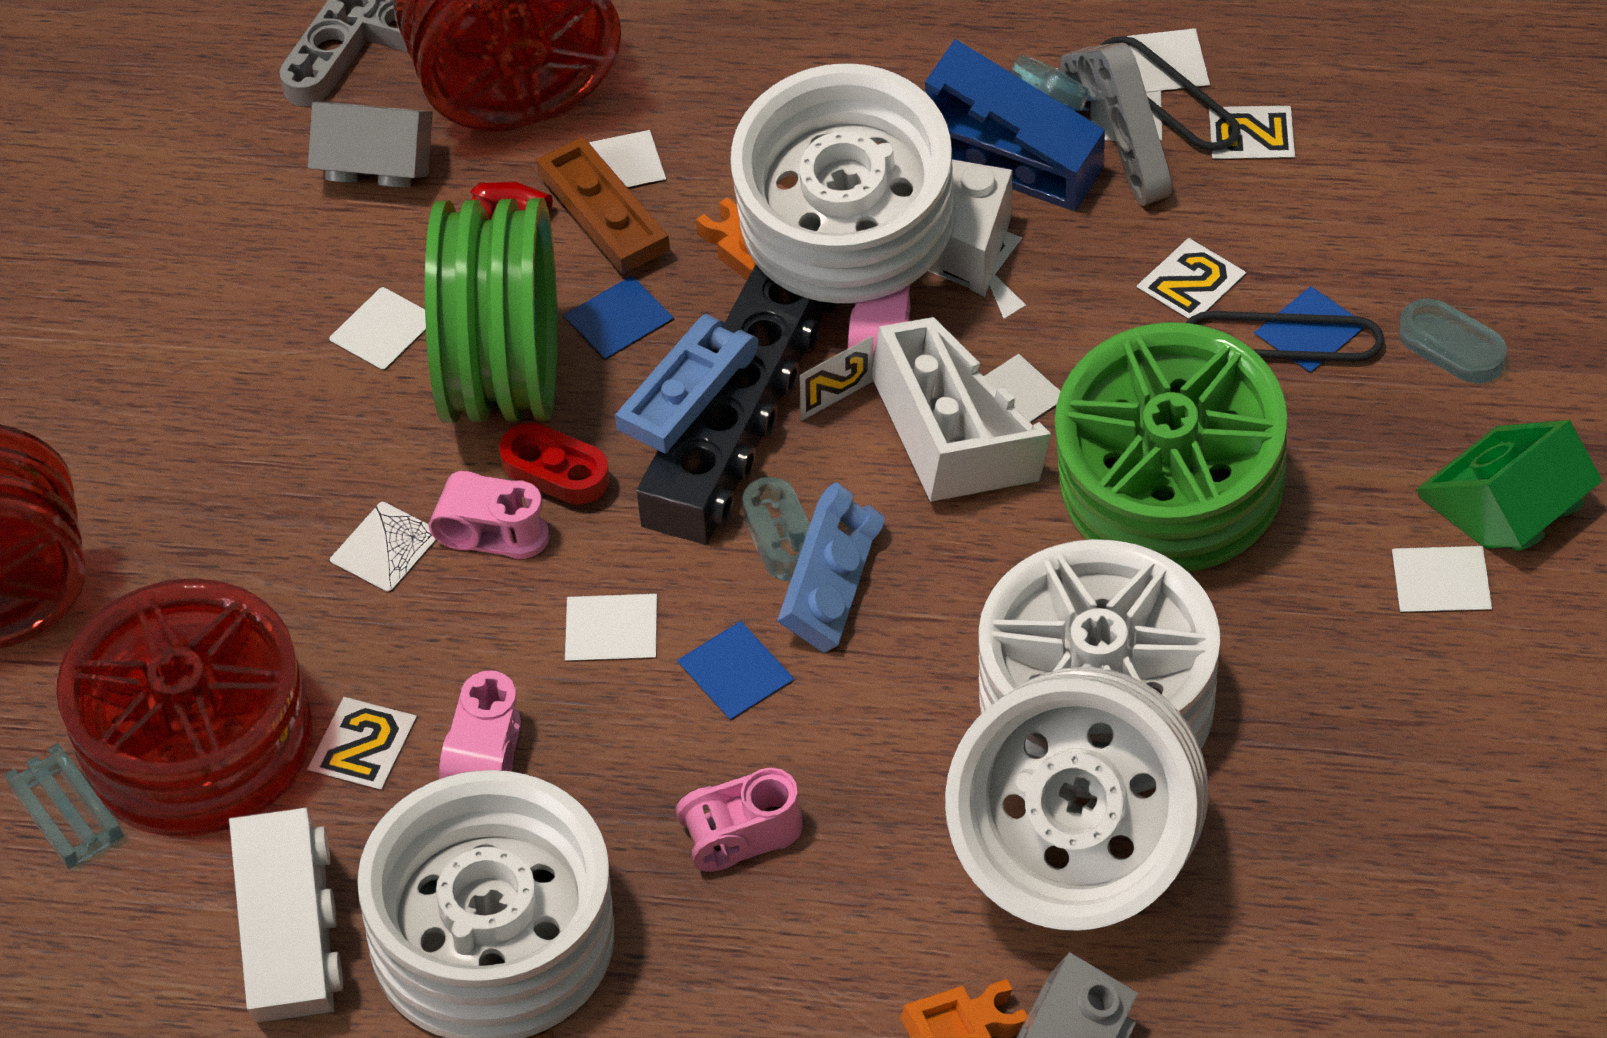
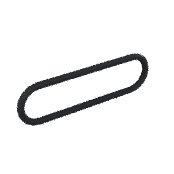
M1118 36L1107 39L1101 44L1123 42L1138 49L1225 119L1232 128L1231 135L1221 142L1203 141L1148 97L1151 110L1192 144L1201 149L1214 151L1230 147L1238 140L1240 127L1239 122L1234 116L1142 42L1132 37Z
M1206 311L1191 316L1186 322L1196 324L1203 320L1214 319L1351 324L1370 329L1376 338L1375 345L1370 350L1361 353L1253 349L1261 358L1366 361L1376 356L1382 350L1385 340L1383 331L1375 322L1358 316Z

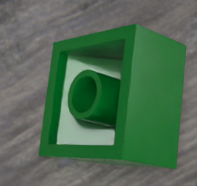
M1571 420L1495 426L1419 486L1416 491L1421 500L1484 548L1511 547L1513 551H1520L1542 540L1545 536L1543 529L1555 519L1565 517L1580 509L1586 502L1584 496L1603 480Z

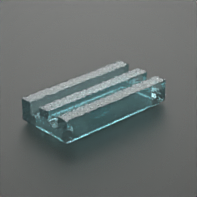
M57 743L48 748L50 754L48 758L40 761L36 755L26 761L28 769L19 774L14 768L4 774L9 788L66 867L71 869L123 838V834L117 821L60 744ZM58 771L61 773L100 826L102 832L97 835L92 832L51 775ZM37 783L41 785L82 841V844L72 848L30 790L32 786Z

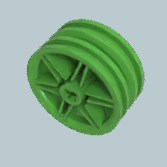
M530 198L527 202L526 210H519L515 199H500L491 220L480 200H465L460 212L455 211L453 203L449 200L436 201L432 206L425 256V323L432 394L438 417L442 423H457L462 411L467 412L468 418L472 423L486 422L495 402H497L507 422L521 421L525 410H531L536 421H549L552 418L558 371V300L552 227L544 198Z
M1167 322L1143 325L1116 334L1097 345L1077 363L1064 382L1055 412L1060 490L1064 506L1071 521L1086 540H1114L1136 544L1160 553L1180 565L1187 572H1192L1219 565L1239 555L1253 545L1271 525L1282 503L1286 485V402L1280 384L1271 368L1253 349L1242 341L1219 330L1197 324ZM1111 457L1119 458L1111 469L1107 468L1104 464L1106 459ZM1223 468L1231 472L1227 479L1220 482L1213 481L1216 469Z

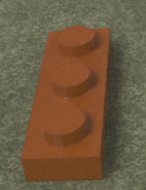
M584 136L536 159L538 175L622 275L670 251L669 235Z

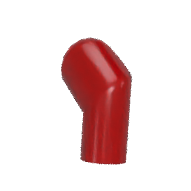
M516 181L481 182L469 192L473 194L471 200L481 201L490 220L500 199H515L519 210H526V205L530 198H544L549 213L553 204V198L550 194Z

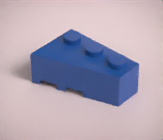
M954 39L925 81V93L937 105L946 121L951 139L952 160L1012 170V190L1076 212L1104 169L1105 129Z

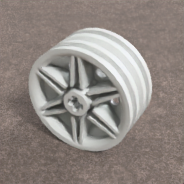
M823 65L798 72L776 83L760 95L742 117L734 134L730 158L740 228L748 253L761 271L772 281L794 294L812 300L829 303L865 302L890 295L910 285L925 274L943 253L951 236L955 220L951 139L941 111L933 100L917 85L896 73L869 65ZM778 183L787 188V190L779 189L777 187Z
M1091 539L1063 543L1037 552L1018 563L1000 579L991 591L981 613L979 623L980 714L1013 689L1034 677L1064 668L1096 667L1129 675L1152 688L1161 690V695L1169 700L1187 721L1197 738L1200 748H1202L1209 735L1215 710L1220 630L1214 607L1206 592L1190 573L1166 556L1136 544L1114 540ZM1098 722L1090 727L1089 734L1092 745L1099 748L1110 745L1113 740V730L1110 725ZM1040 733L1030 734L1025 741L1027 753L1040 758L1046 755L1049 748L1047 739ZM1146 773L1135 775L1131 780L1130 786L1134 793H1140L1156 787L1155 779ZM1081 778L1074 786L1068 784L1067 788L1073 790L1076 793V797L1097 798L1089 793L1090 781L1085 778Z
M1096 667L1064 668L1047 672L1019 685L989 706L967 730L958 745L948 773L945 792L947 826L952 844L965 871L981 891L998 906L1016 917L1043 927L1059 930L1096 929L1118 923L1139 913L1153 903L1176 878L1193 852L1206 819L1209 787L1207 769L1203 753L1189 724L1170 701L1158 691L1138 679L1113 670ZM1104 722L1110 725L1113 730V740L1110 745L1103 748L1092 745L1089 729L1093 724ZM1032 733H1040L1048 741V751L1041 758L1028 754L1025 749L1026 738ZM1146 773L1155 779L1156 790L1152 796L1145 798L1132 792L1130 788L1131 780L1135 775ZM1081 778L1090 781L1089 793L1097 797V801L1091 799L1084 807L1075 804L1076 793L1067 788L1068 784L1074 786ZM1017 794L1025 800L1026 813L1023 817L1012 818L1006 813L1004 800L1008 795ZM1116 835H1124L1130 838L1134 845L1132 855L1127 858H1117L1112 855L1109 845L1110 839ZM1054 845L1065 849L1069 855L1067 866L1063 868L1051 866L1045 858L1047 848Z
M499 770L472 771L444 777L415 790L391 808L372 831L364 847L358 870V893L374 974L380 988L392 1005L408 1020L419 1027L445 1038H526L545 1031L569 1017L588 1000L602 981L611 960L615 939L607 849L597 824L587 810L576 799L557 786L526 774ZM543 870L552 873L555 877L547 883L538 882ZM432 880L437 887L436 892L430 895L421 894L419 889L425 883Z

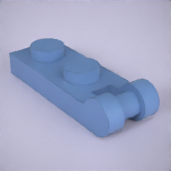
M708 314L702 315L615 414L617 430L666 454L739 368L744 369L751 363L757 352L758 339L742 330H738L735 333L724 329L723 321Z
M837 482L830 485L823 492L817 503L777 622L822 653L831 650L839 644L872 541L881 531L885 521L884 515L872 506L866 505L861 507L854 502L853 493ZM840 521L849 527L847 534L838 529Z

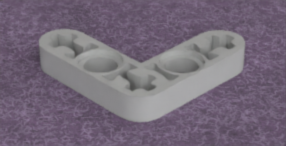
M328 0L282 64L279 71L284 97L289 103L302 107L312 106V102H322L328 97L366 41L439 62H455L465 58L473 48L470 22L466 15L461 12L420 0ZM400 18L414 20L411 25L403 28L388 26L392 21ZM335 39L343 42L338 48L331 50L317 48L318 45L327 40Z
M1122 42L1085 47L1062 55L1060 58L1061 75L1072 99L1076 102L1104 100L1130 190L1138 203L1144 206L1170 197L1172 193L1170 173L1139 66L1131 48Z

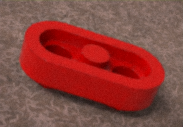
M537 423L517 425L508 430L500 441L499 451L504 472L515 481H525L533 484L543 493L567 503L586 504L600 498L609 487L610 475L607 458L600 449ZM528 459H537L533 462L526 461Z

